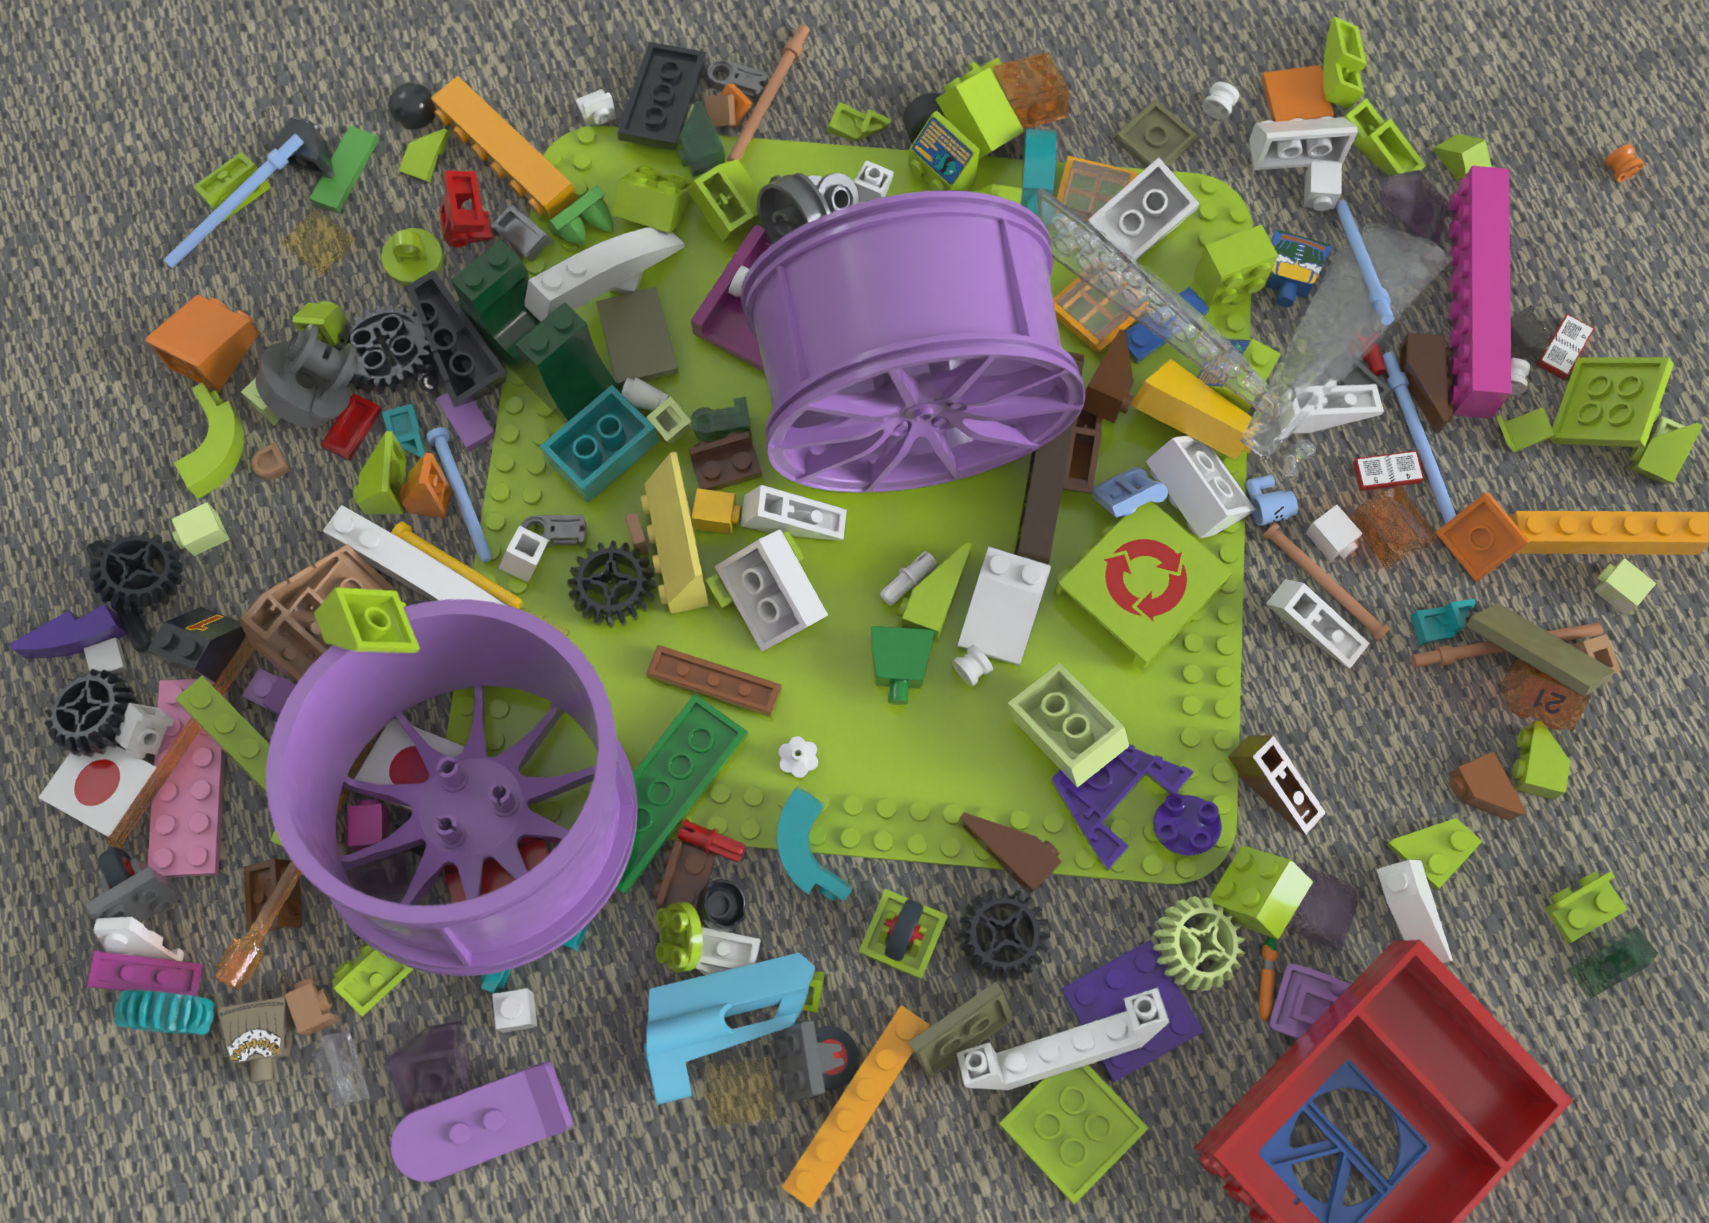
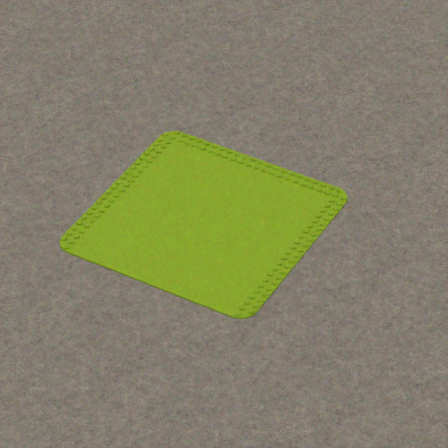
M610 126L582 127L557 139L543 156L572 183L578 198L582 197L597 184L605 193L603 200L609 208L612 217V231L608 232L598 229L581 216L580 219L584 224L586 232L585 244H573L564 240L559 234L554 236L547 228L550 220L544 214L538 216L531 209L529 219L543 230L552 241L532 262L523 255L522 262L529 273V279L594 245L625 233L648 228V226L612 215L617 184L620 178L642 165H647L658 169V173L667 176L669 174L680 175L686 178V182L693 183L695 179L705 172L727 162V158L738 137L683 132L677 151L618 140L617 133L619 127ZM752 138L739 161L759 190L769 184L770 179L776 175L783 177L785 175H794L795 173H802L805 176L817 175L822 178L831 173H842L854 182L867 160L894 172L886 197L905 193L932 191L930 185L922 177L918 178L911 172L908 165L909 150ZM983 156L978 159L976 182L966 191L972 192L991 184L1022 188L1023 159ZM1056 162L1050 221H1042L1046 226L1051 241L1053 267L1050 284L1053 298L1098 260L1111 269L1151 305L1150 310L1131 327L1189 286L1210 308L1207 315L1137 365L1130 358L1134 382L1129 395L1135 398L1144 381L1170 359L1196 377L1219 338L1250 339L1251 294L1245 292L1229 303L1221 304L1219 302L1209 306L1194 277L1205 245L1253 228L1249 209L1241 196L1233 188L1212 176L1171 171L1199 202L1198 208L1172 232L1130 266H1127L1098 232L1051 221L1066 164ZM1119 167L1127 170L1138 172L1137 176L1145 170L1138 168ZM1074 174L1071 188L1093 192L1096 179ZM1101 181L1098 194L1114 197L1123 189V186ZM1069 194L1065 207L1088 212L1091 199ZM691 197L679 226L672 230L685 243L684 248L643 271L638 291L653 287L657 288L679 372L644 382L661 390L663 393L669 394L668 398L671 396L692 422L688 424L690 429L672 445L655 428L659 442L589 503L546 462L540 445L566 423L507 365L505 366L507 377L506 382L502 385L480 523L492 558L490 562L483 563L476 551L473 570L520 597L523 604L519 610L547 622L564 634L581 650L595 669L604 686L613 713L616 736L625 751L632 773L694 695L693 692L647 678L646 674L657 645L754 675L782 686L771 718L696 694L747 730L748 736L668 840L675 841L677 839L680 828L683 829L684 827L682 826L684 820L688 819L690 822L712 831L716 828L719 834L745 844L746 847L778 850L777 829L779 818L788 798L796 786L825 803L812 824L809 833L810 849L812 853L1004 870L958 824L960 816L965 812L1036 836L1042 842L1045 840L1049 841L1059 851L1060 855L1058 858L1062 861L1052 875L1180 885L1194 882L1207 876L1227 857L1232 848L1237 829L1238 771L1228 756L1239 746L1245 517L1213 536L1199 538L1189 530L1186 524L1187 520L1181 511L1171 504L1168 498L1169 494H1167V497L1162 502H1154L1232 570L1233 574L1220 591L1141 671L1132 663L1136 655L1065 591L1059 596L1055 594L1059 583L1056 579L1067 566L1074 568L1081 561L1078 559L1081 552L1089 544L1095 547L1102 540L1100 537L1102 531L1111 522L1117 524L1123 518V516L1116 518L1094 500L1092 494L1062 489L1053 546L1048 564L1051 566L1020 667L987 657L993 667V671L988 675L983 674L980 676L978 683L970 687L958 675L952 665V661L956 657H963L967 654V650L959 648L957 645L988 547L1011 554L1015 552L1032 452L1010 463L970 477L932 486L898 491L862 493L829 491L801 485L779 474L769 461L766 447V421L773 406L765 373L694 335L690 321L755 224L761 226L759 220L727 241L722 242ZM1097 200L1093 214L1099 211L1107 202ZM1101 279L1086 293L1099 303L1114 289ZM607 291L574 311L587 323L595 349L605 367L616 381L596 301L624 294ZM1118 293L1103 307L1116 317L1131 303ZM1081 296L1066 311L1079 320L1094 306ZM1097 311L1083 325L1096 335L1110 320ZM1056 319L1061 348L1065 351L1084 354L1081 378L1086 391L1090 380L1110 345L1100 354L1096 351L1094 352ZM1130 405L1126 414L1120 412L1115 423L1103 419L1093 487L1133 467L1141 468L1146 472L1149 479L1156 481L1151 475V468L1146 460L1172 438L1188 435L1134 408L1132 405ZM636 408L646 419L653 412V410ZM709 408H710V410L712 409L713 411H716V410L727 411L728 418H727V419H720V420H715V419H713L714 417H715V418H719V417L723 416L724 413H725V412H720V413H715V414H711V415H710V414H707L708 416H705V415H704L705 418H702V419H700V420L697 421V419L699 418V416H698V413H697V414H695V413H696L697 411H698L699 413H700V412H703V411H706V412H707V411L709 410ZM738 431L742 433L750 432L753 447L762 471V477L716 490L735 493L737 505H741L739 525H733L732 535L694 529L704 581L717 573L715 565L770 534L741 526L744 496L760 485L847 510L844 539L841 541L792 536L805 557L799 564L828 616L763 652L760 650L734 601L721 609L706 584L705 588L709 606L671 614L668 604L662 605L658 585L664 584L662 573L656 574L652 555L658 554L656 544L650 545L646 527L647 525H652L651 515H644L641 496L646 495L644 485L669 453L677 452L692 517L699 484L693 469L689 449L694 448L699 442L707 440L714 442L724 439L730 433ZM1213 449L1246 495L1247 452L1243 451L1235 460ZM637 512L649 552L641 554L640 558L647 557L650 562L648 567L653 568L655 576L651 579L655 580L656 588L649 590L653 593L654 599L653 601H644L648 607L647 612L640 611L639 609L636 610L638 615L637 621L633 620L629 615L625 617L627 621L625 626L620 624L619 619L614 621L612 628L607 626L606 619H604L601 625H595L594 616L589 620H585L582 616L583 611H576L574 608L576 601L571 600L568 593L573 589L569 588L567 581L574 578L570 573L571 567H580L576 561L577 556L585 559L588 557L586 553L587 547L592 549L593 552L599 551L597 547L599 542L603 543L605 549L609 548L612 540L616 541L618 549L626 542L629 544L631 552L634 546L625 517L628 514ZM533 515H583L587 523V538L584 547L581 548L580 543L578 545H554L553 543V548H545L529 582L499 569L513 536L527 517ZM535 524L528 530L542 536L545 528L542 525ZM965 542L971 543V553L938 641L933 640L922 688H909L908 703L905 705L888 703L889 687L877 686L875 684L871 648V626L901 628L902 617L898 616V611L903 598L910 599L913 589L911 588L893 605H888L880 596L881 591L899 576V569L902 567L906 568L923 551L930 553L938 566H940ZM618 563L620 573L629 574L631 578H638L634 570ZM605 565L598 568L593 574L602 572ZM614 574L613 580L606 584L610 595L611 588L615 587L614 583L617 584ZM587 590V596L598 604L606 605L604 595L595 594L594 591ZM632 594L623 595L619 599L618 604L627 600ZM1058 663H1061L1125 727L1128 742L1135 746V749L1152 756L1158 755L1163 758L1162 760L1179 767L1185 766L1193 771L1192 776L1176 794L1196 796L1213 802L1218 807V814L1222 823L1219 840L1210 850L1198 855H1180L1165 848L1154 833L1153 820L1157 809L1170 794L1148 776H1144L1103 822L1108 829L1129 846L1109 871H1107L1102 866L1051 783L1052 777L1060 769L1015 723L1008 702ZM486 686L485 738L487 756L493 758L500 755L531 732L551 708V702L520 689ZM474 687L453 691L446 739L464 747L472 730L475 704ZM564 712L529 761L520 769V773L526 777H556L596 766L598 752L584 729L569 714ZM796 736L802 737L805 742H813L817 747V754L815 756L818 759V767L813 771H808L803 778H796L792 773H785L780 768L781 757L778 752L781 745L789 743ZM593 781L544 801L528 805V808L555 824L571 830L588 799Z

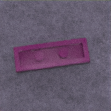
M92 951L85 987L117 991H154L197 996L203 964Z

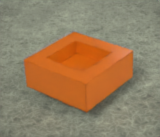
M727 84L720 95L734 94L736 125L730 127H737L753 103L735 84Z

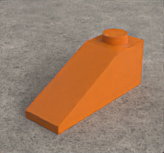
M425 452L408 472L406 483H402L400 487L399 499L410 514L446 518L452 488L432 453Z

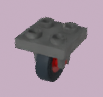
M114 846L99 856V863L104 874L99 881L104 893L86 903L90 915L96 919L133 917L140 923H143V921L156 913L169 910L183 896L177 885L150 866L146 867L143 861L140 862L137 857L131 859L121 847Z
M814 1021L801 1022L775 1032L773 1051L780 1064L779 1088L785 1096V1103L797 1102L824 1094L825 1090H836L846 1086L855 1076L859 1067V1051L855 1041L848 1032L833 1026H823L815 1029Z

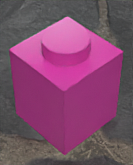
M361 800L358 802V806H348L349 848L357 852L390 836L389 809L382 803L379 804L378 800Z

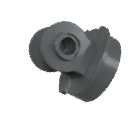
M802 173L785 175L783 177L776 175L770 179L769 184L765 185L758 194V217L762 228L766 229L767 238L773 245L785 235L808 222L839 209L858 204L859 194L851 178L842 173H831L823 178L817 175L805 176Z
M309 324L303 332L300 330L296 331L290 342H279L269 346L260 357L259 371L256 375L257 391L269 409L292 424L311 428L324 425L329 419L341 415L347 408L350 400L347 384L353 377L358 364L354 359L356 355L355 346L347 344L341 351L316 339L318 327L313 324Z

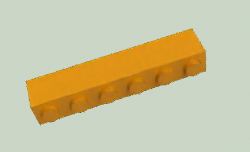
M456 76L431 97L437 109L434 111V114L444 126L450 124L453 127L452 131L463 144L468 141L472 145V151L482 162L487 159L491 163L490 168L498 178L502 180L505 177L510 181L508 184L513 192L520 198L525 196L529 200V206L538 216L544 214L549 220H552L579 199L572 183L459 76Z
M1516 511L1510 517L1530 541L1515 554L1698 555L1709 547V512Z
M901 1005L781 1188L809 1208L814 1206L912 1055L913 1050L909 1042L927 1030L930 1024Z

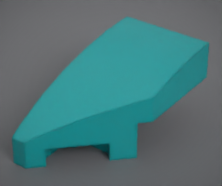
M409 404L383 411L382 415L387 431L394 433L403 450L421 458L426 450L415 406Z
M1475 599L1450 602L1444 607L1419 610L1411 614L1410 617L1419 644H1431L1453 638L1457 632L1464 628L1466 624L1465 619L1469 611L1476 604Z

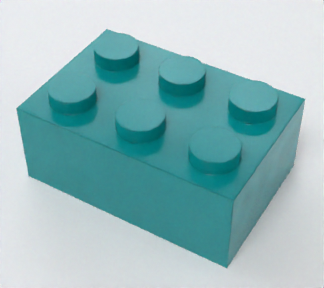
M611 385L540 445L546 462L589 503L659 441L655 427Z

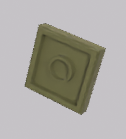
M1156 99L1114 136V141L1145 168L1158 157L1169 167L1198 139V135Z

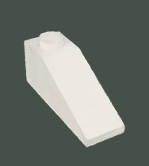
M1377 384L1287 388L1275 405L1281 434L1311 433L1378 416L1384 412Z
M760 485L744 496L741 526L770 534L777 530H781L782 533L788 530L791 536L841 541L844 539L847 510Z
M1285 579L1266 603L1287 624L1349 669L1370 644L1304 583Z
M1407 860L1377 869L1387 904L1404 940H1421L1442 963L1453 961L1422 862L1420 860Z

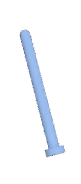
M444 427L435 428L426 435L430 446L436 447L479 559L483 563L490 562L492 558L491 551L447 443L450 439L448 430Z

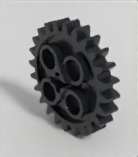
M390 303L385 311L382 310L380 305H377L376 313L373 314L366 309L364 310L365 317L363 319L354 316L356 322L354 326L345 325L348 334L338 335L342 343L335 344V349L341 351L347 344L356 347L354 359L358 364L349 384L353 383L357 390L364 387L367 393H370L375 387L379 394L384 392L385 387H389L392 393H394L397 384L407 388L406 380L412 379L417 382L418 377L416 373L418 371L427 373L424 363L434 362L431 356L433 353L415 308L407 311L404 304L395 310L392 303ZM376 331H380L397 362L395 367L391 366L375 335Z

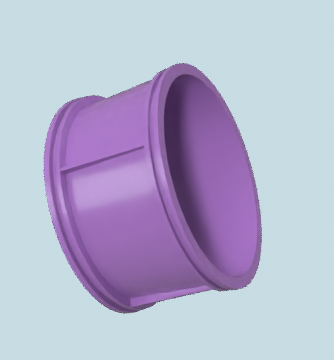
M968 191L905 193L861 202L821 216L785 235L760 255L744 278L741 287V302L747 326L758 342L773 406L765 428L767 453L773 468L791 481L829 491L862 493L914 489L959 480L1000 467L1039 449L1067 429L1080 414L1084 406L1085 388L1075 360L1068 352L1061 348L1050 284L1053 267L1051 241L1046 226L1040 218L1016 202L989 194Z
M446 599L403 607L420 647L417 653L356 652L332 645L309 667L294 687L276 722L267 758L266 789L273 824L284 849L298 869L313 885L330 897L331 902L342 919L363 941L389 959L424 972L449 976H475L516 968L539 959L574 937L597 915L616 889L628 864L637 829L638 807L633 773L625 751L616 736L611 705L600 678L581 650L556 628L532 614L511 606L489 601ZM486 686L520 689L551 702L550 710L531 732L500 755L493 758L487 756L485 738ZM474 687L475 704L471 734L462 753L456 757L444 756L431 748L402 714L415 705L435 696ZM564 712L569 714L584 729L598 752L596 766L556 777H526L520 773V769L529 761ZM395 718L415 744L429 772V778L424 783L398 785L373 784L352 779L347 775L365 746L381 729ZM593 781L588 799L571 830L555 824L528 808V805L544 801ZM341 789L412 807L413 812L410 819L389 837L353 854H339L336 839V813ZM527 836L538 837L559 844L540 864L527 872L518 850V843L522 838ZM426 843V848L417 871L400 904L383 901L355 890L345 873L346 870ZM492 858L515 881L487 895L480 896L483 865L486 859ZM448 865L457 866L465 891L466 901L446 905L417 906L433 886L443 868Z

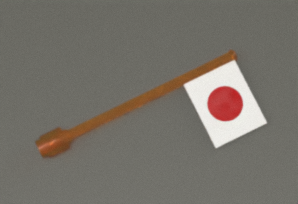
M247 637L213 685L223 697L256 650L250 644ZM190 718L157 767L140 758L126 754L125 750L118 746L116 748L107 746L104 755L95 752L92 757L84 755L79 757L69 753L38 798L106 835L105 840L109 846L121 849L124 847L122 844L202 728Z
M396 718L372 738L359 754L347 774L350 778L358 781L386 785L424 783L429 778V772L415 744ZM413 726L431 748L444 756L456 757L462 753L464 746ZM341 789L336 815L351 791ZM385 801L407 811L413 812L412 807L410 806H404L393 802ZM292 860L248 934L243 935L241 939L233 938L217 964L216 969L218 971L214 978L219 982L239 991L243 984H248L263 959L265 953L260 950L262 946L261 941L302 874Z

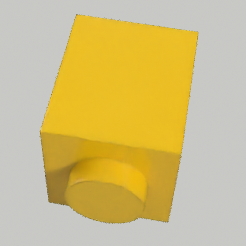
M697 488L691 517L694 529L732 535L733 525H739L741 517V505H737L735 493Z

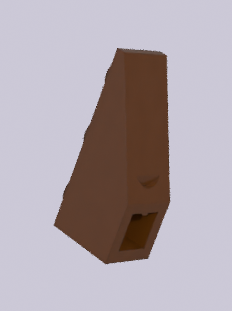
M1407 333L1399 345L1400 370L1405 372L1409 382L1408 389L1434 433H1440L1452 417V405L1448 404L1447 396L1451 388V377L1447 375L1446 371L1450 358V349L1445 347V335Z

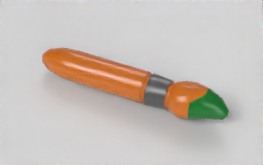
M1268 937L1265 940L1261 951L1264 960L1260 981L1259 1015L1264 1022L1270 1018L1273 1008L1277 948L1275 939L1272 937Z

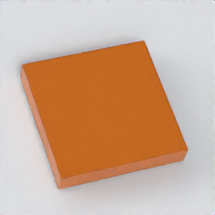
M1321 65L1263 73L1261 80L1272 121L1281 122L1296 118L1311 120L1326 116L1334 117L1331 102L1325 100Z
M1485 492L1435 532L1475 582L1481 580L1530 542L1489 492Z

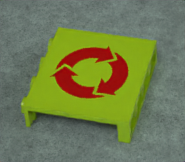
M1153 501L1137 507L1135 512L1123 516L1117 524L1111 522L1100 534L1102 540L1095 547L1089 544L1078 556V559L1081 561L1074 568L1067 566L1056 579L1059 583L1055 594L1058 596L1065 591L1136 655L1132 663L1141 671L1220 591L1233 574L1232 570Z

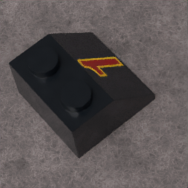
M199 607L165 621L147 651L173 667L199 677L203 676L206 680L219 684L246 634L240 621Z

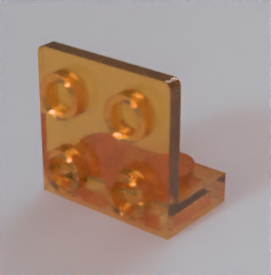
M1048 52L993 67L994 75L1023 129L1068 118L1069 90Z

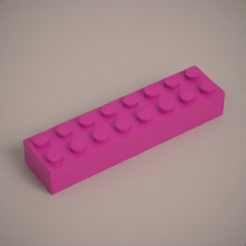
M1471 166L1466 176L1460 179L1456 193L1451 194L1448 206L1449 211L1453 212V220L1450 222L1448 232L1449 238H1453V247L1450 249L1448 258L1449 265H1453V274L1450 276L1448 285L1449 292L1453 293V301L1448 312L1449 320H1453V329L1450 331L1448 339L1449 348H1453V357L1450 359L1448 367L1449 375L1453 376V385L1449 391L1448 402L1453 404V416L1491 419L1511 395L1509 169Z

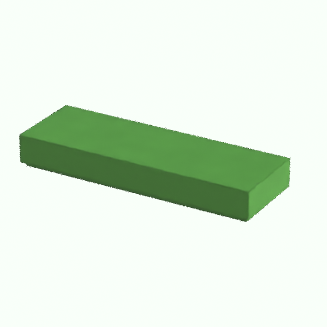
M353 126L348 127L331 158L334 175L331 179L321 176L309 198L312 204L338 214L340 213L379 142L377 135Z

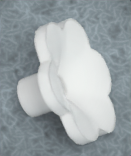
M796 736L789 743L783 744L779 748L778 752L781 757L780 768L785 773H792L796 778H803L808 771H813L818 767V759L815 756L817 754V747L813 742H805L802 737Z

